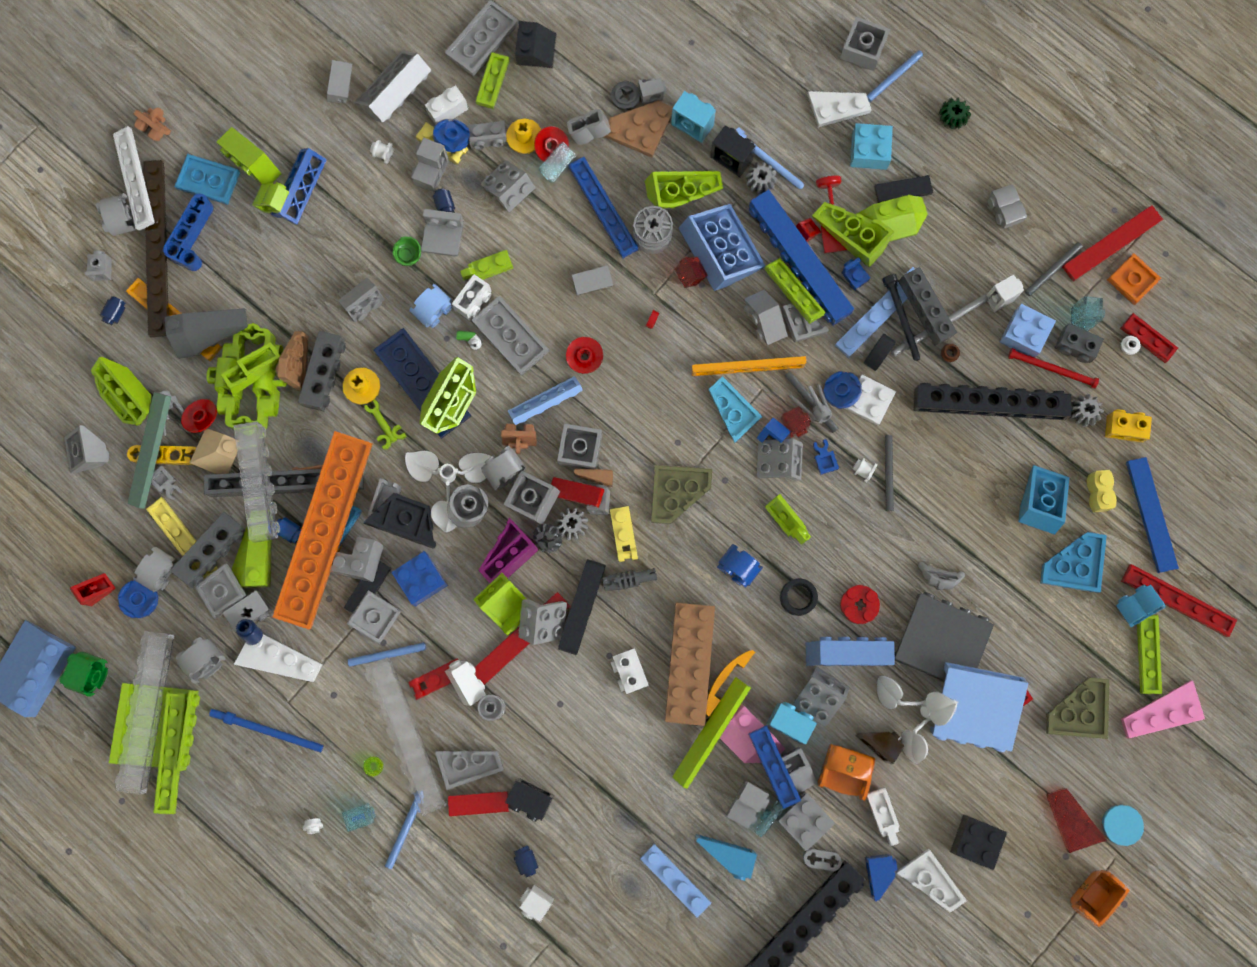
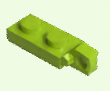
M507 250L468 264V268L461 270L460 273L463 281L471 279L474 274L484 280L513 269V265Z
M781 494L765 506L788 537L796 538L801 545L811 538L802 520Z

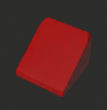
M808 218L796 225V228L806 242L821 233L812 218Z

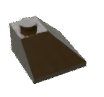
M895 732L857 733L856 735L858 739L888 764L896 762L905 746L901 743L902 738Z

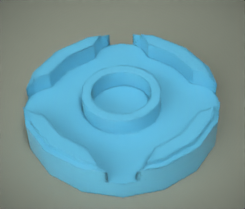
M1112 806L1105 812L1102 818L1105 836L1117 845L1129 846L1135 844L1143 834L1144 823L1142 817L1137 810L1130 806Z

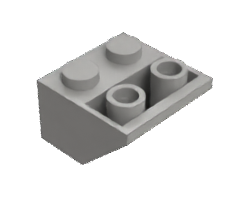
M366 278L340 298L338 302L356 323L358 320L365 319L368 312L372 309L380 307L385 299L378 288Z
M797 747L781 756L798 793L817 784L811 766L801 748Z

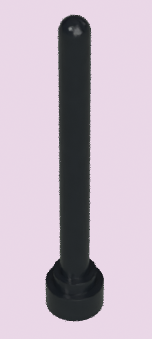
M897 275L885 276L882 278L883 285L887 290H890L913 360L919 361L921 357L897 290V283L899 282Z

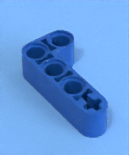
M196 194L192 197L163 248L164 254L172 262L190 271H197L202 266L201 258L191 248L213 211L212 203L204 194ZM196 218L193 223H190L192 219ZM184 234H187L184 239H181ZM174 250H178L176 254L172 255ZM194 257L193 261L188 263V260Z

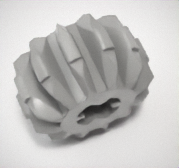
M756 162L754 168H749V173L746 174V179L748 180L746 185L752 186L751 192L758 190L757 193L759 195L761 191L765 192L768 189H774L777 178L775 177L776 170L771 171V165L765 167V162H763L759 166Z
M1090 394L1085 395V397L1080 395L1077 397V400H1073L1071 403L1073 405L1071 412L1074 413L1071 415V418L1076 417V424L1082 422L1083 427L1088 426V424L1093 426L1096 424V421L1102 419L1100 414L1104 413V410L1099 407L1103 403H1097V397L1091 399Z
M567 508V515L560 512V516L563 519H556L558 524H562L556 528L559 531L563 530L561 532L562 537L568 533L567 540L570 541L572 535H574L575 540H578V533L581 536L585 535L581 529L587 530L589 528L583 524L588 522V518H582L584 516L583 511L577 515V508H574L573 513ZM570 520L578 522L575 524V528L567 527L570 524Z

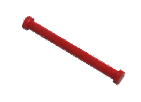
M1011 348L1008 355L1009 359L1014 358L1090 385L1093 389L1099 383V378H1091L1016 351L1015 348Z

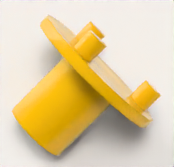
M518 119L507 130V143L517 153H531L535 151V137L541 128L538 123L531 119Z
M364 367L350 371L345 376L342 384L346 398L352 403L359 405L372 402L380 391V380L377 374L371 369Z

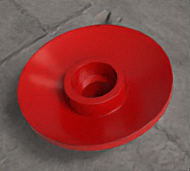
M548 126L537 133L534 149L540 160L547 164H556L567 156L569 141L564 131L560 128ZM548 142L551 143L550 149L547 147Z
M579 337L573 340L567 347L566 361L569 367L577 373H592L602 364L603 349L593 338ZM584 354L588 355V359H587V360H583V359L581 358L582 355H584Z
M208 399L194 401L182 414V426L191 433L204 431L214 422L217 416V407Z

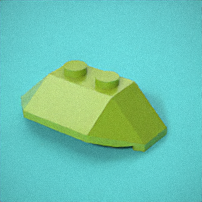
M911 195L873 204L858 212L863 217L879 220L892 229L894 235L889 242L917 235L928 215L923 198Z
M99 357L91 369L99 395L123 423L136 426L141 425L150 410L151 394L128 367L104 357Z
M455 357L439 373L422 404L420 425L437 434L460 424L476 394L473 366L459 357Z

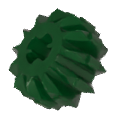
M951 97L948 102L945 101L942 104L939 115H941L940 121H945L944 127L950 125L951 130L954 127L959 130L962 125L965 126L968 123L971 113L969 112L970 106H965L966 100L960 102L958 97L954 101Z

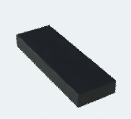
M929 175L875 184L874 186L878 203L907 195L921 197L933 194Z
M379 561L374 581L360 580L345 604L344 609L353 613L368 590L376 595L392 568Z

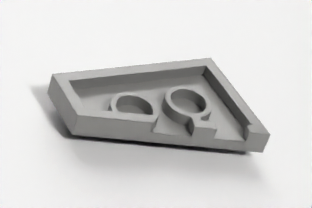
M435 751L446 790L504 771L499 751Z

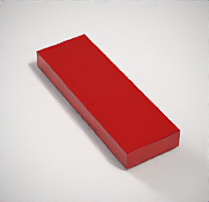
M1134 313L1120 327L1129 336L1136 337L1144 348L1164 363H1167L1178 349L1175 344Z
M553 477L551 485L560 491L557 498L599 508L605 489Z
M508 791L448 796L449 817L509 812V804L505 803Z

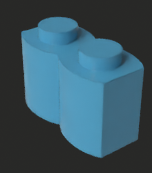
M1142 585L1135 590L1136 593L1130 597L1125 595L1118 600L1119 603L1116 607L1130 627L1135 626L1165 608L1164 602L1151 585Z

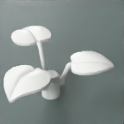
M418 451L406 453V466L410 475L415 480L427 482L431 479L432 474L437 475L440 473L441 480L446 483L447 502L438 501L431 509L432 520L443 532H450L457 527L447 514V503L450 499V483L455 480L456 474H465L466 480L471 483L484 481L486 477L482 473L481 467L486 464L485 461L491 457L490 455L471 453L463 456L459 461V467L462 471H459L451 464H444L441 468H438V458L432 452Z
M879 676L877 680V694L880 702L886 708L894 709L897 707V704L922 706L920 712L926 719L913 732L905 730L901 734V743L905 745L902 749L904 754L913 763L919 764L927 756L928 745L924 737L917 734L918 730L931 720L938 726L947 724L955 713L958 701L950 699L942 693L931 692L927 695L925 701L904 702L900 700L903 697V691L898 683L889 677Z

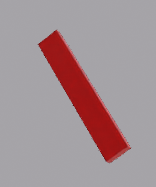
M1151 205L1066 263L1062 268L1074 282L1160 223L1163 218L1154 206Z
M1132 564L1128 565L1121 582L1134 589L1142 585H1151L1166 606L1225 637H1230L1237 622V619Z
M558 592L543 604L563 601L567 603V609L571 607ZM519 627L474 667L476 678L480 679L484 685L530 644L518 637Z

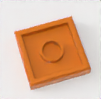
M1133 253L1107 281L1135 305L1162 278Z

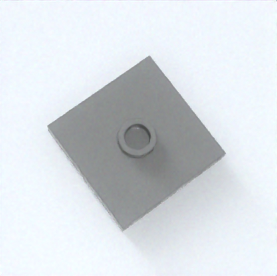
M228 564L222 565L202 580L198 586H195L214 619L219 618L223 615L224 611L247 597Z
M368 590L346 623L380 644L401 613V610Z

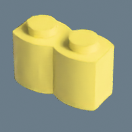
M1110 470L1095 471L1087 477V487L1091 493L1089 504L1093 512H1106L1116 507V495L1112 489L1114 478Z

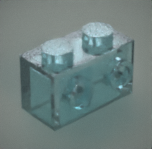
M1084 296L1071 308V324L1086 331H1090L1105 316L1103 298Z

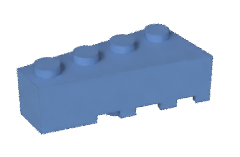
M820 637V641L806 642V666L895 665L894 641H887L885 637L875 638V641H868V637H857L856 641H850V637H838V641H832V637Z

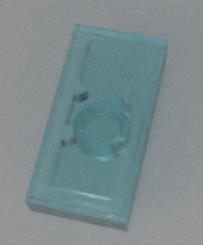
M561 142L538 170L553 183L576 155L564 142Z
M779 800L770 810L766 809L761 815L760 819L762 821L754 830L758 836L763 837L784 810Z

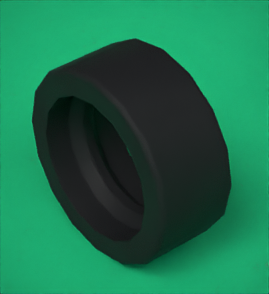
M883 333L865 359L864 364L876 371L896 341Z
M793 579L786 583L780 592L781 606L786 612L795 616L808 614L815 608L818 601V593L815 586L806 579ZM803 586L808 590L810 602L806 607L798 609L790 605L787 596L792 587Z

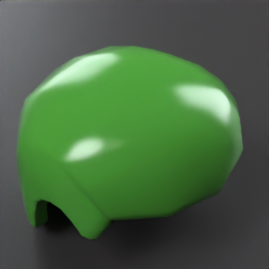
M401 237L393 246V257L402 266H412L420 259L421 246L412 237Z

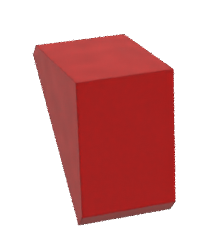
M103 573L70 587V590L81 605L93 606L114 591L115 587L108 576Z

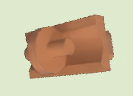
M159 107L154 110L149 108L148 113H141L139 110L134 112V115L138 117L134 126L146 132L148 126L152 127L148 133L151 139L160 141L164 134L169 135L171 132L169 128L162 124L165 122L164 112Z
M506 424L505 429L501 431L502 445L516 448V454H520L521 449H528V446H537L536 431L533 424L524 425L523 431H516L515 424Z

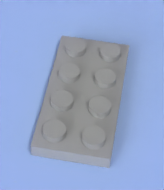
M489 0L445 51V56L474 77L490 58L491 52L494 53L517 27L519 21L492 0Z
M500 296L471 320L521 376L549 352V349Z

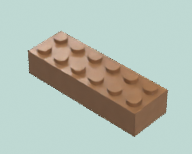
M675 604L665 722L705 726L715 606Z

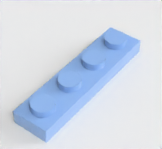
M574 376L508 410V413L514 424L517 425L536 414H541L552 406L560 404L561 401L569 397L576 396L583 389Z
M655 844L640 858L697 918L711 904V901Z

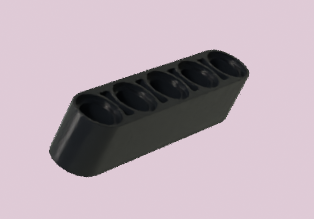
M587 559L558 650L577 656L605 571V564Z

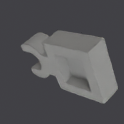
M161 465L153 473L151 483L161 493L166 490V496L169 499L175 500L172 496L173 490H177L179 493L183 492L179 486L173 485L176 479L164 466Z

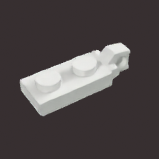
M886 788L869 792L867 800L879 833H881L882 837H887L889 845L899 844L896 833L900 832L898 828L900 826Z

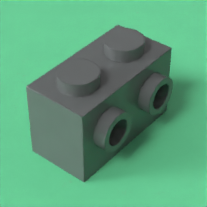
M1068 323L1062 329L1055 349H1058L1061 354L1076 357L1082 363H1091L1096 359L1104 338Z

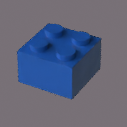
M425 551L391 572L411 605L415 607L448 586L433 560Z

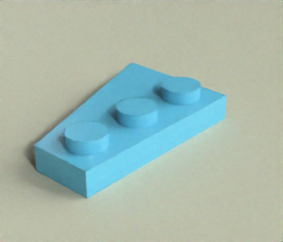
M723 376L709 388V393L735 444L762 416Z

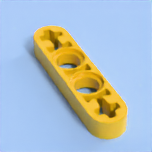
M134 445L128 449L127 457L130 461L137 463L139 456L136 458L133 454L137 453V450L140 452L141 445ZM160 446L159 451L161 455L156 460V464L193 465L190 463L192 458L185 457V454L193 455L197 447ZM176 450L179 451V458L171 460V453Z

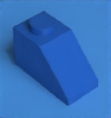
M890 854L865 857L871 898L874 901L881 899L896 877L897 862Z

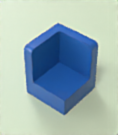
M773 417L760 432L757 439L763 443L768 436H771L774 440L776 439L782 443L791 431Z

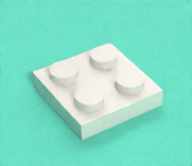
M861 375L859 381L862 386V394L853 406L844 409L878 426L896 391Z

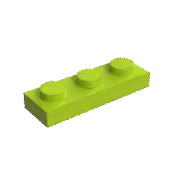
M491 52L476 98V105L494 109L510 61L509 57Z

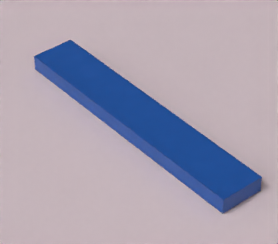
M583 156L570 163L568 168L622 259L637 251V244L585 157Z
M1147 457L1127 461L1126 465L1157 573L1179 569Z

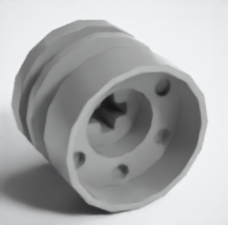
M648 206L637 213L634 218L633 237L640 250L649 254H657L668 248L671 243L673 228L670 214L659 206Z

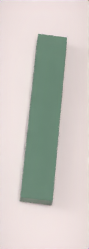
M156 392L153 394L127 503L145 509L171 402V396Z

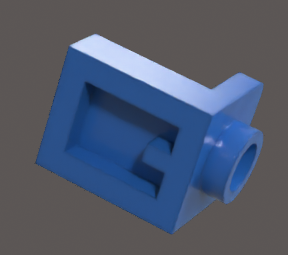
M859 257L855 260L850 259L843 265L844 269L841 273L854 291L871 279L860 265L861 259Z

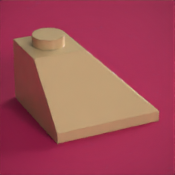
M205 429L190 463L215 474H229L242 442L222 433Z

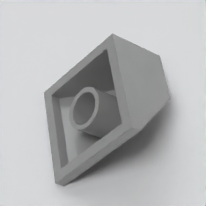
M78 426L64 437L70 473L99 468L109 462V451L106 449V444L85 426Z

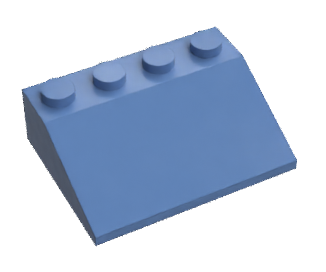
M731 204L688 216L679 227L680 232L714 291L730 286L766 266Z
M25 620L0 662V702L24 717H36L65 668L68 657L74 652L76 647Z

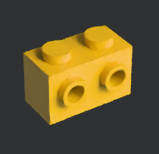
M1114 410L1107 415L1105 437L1143 443L1150 439L1152 417L1145 416V413L1141 412L1130 414L1126 413L1125 410Z

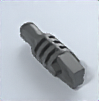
M655 568L639 572L634 569L604 577V590L628 589L638 587L643 582L656 581Z

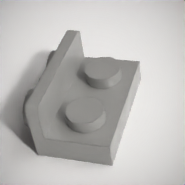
M505 121L468 125L471 149L480 150L489 146L501 147L507 144Z

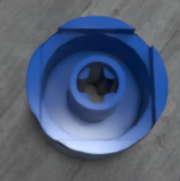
M732 544L719 560L717 568L724 574L732 575V581L746 588L750 586L763 566H760V563L744 550L739 552L737 550L738 546Z

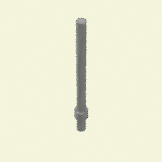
M984 294L948 317L951 322H954L987 302L988 297ZM924 330L914 336L916 344L929 337V335ZM907 340L902 341L901 345L891 350V354L894 357L905 350H910Z

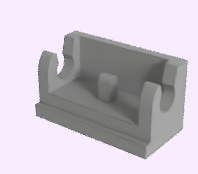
M332 60L327 102L346 103V100H348L352 71L351 63Z
M608 265L572 275L576 295L613 286Z
M380 478L368 515L370 516L393 493L400 494L402 487L394 482L390 483Z

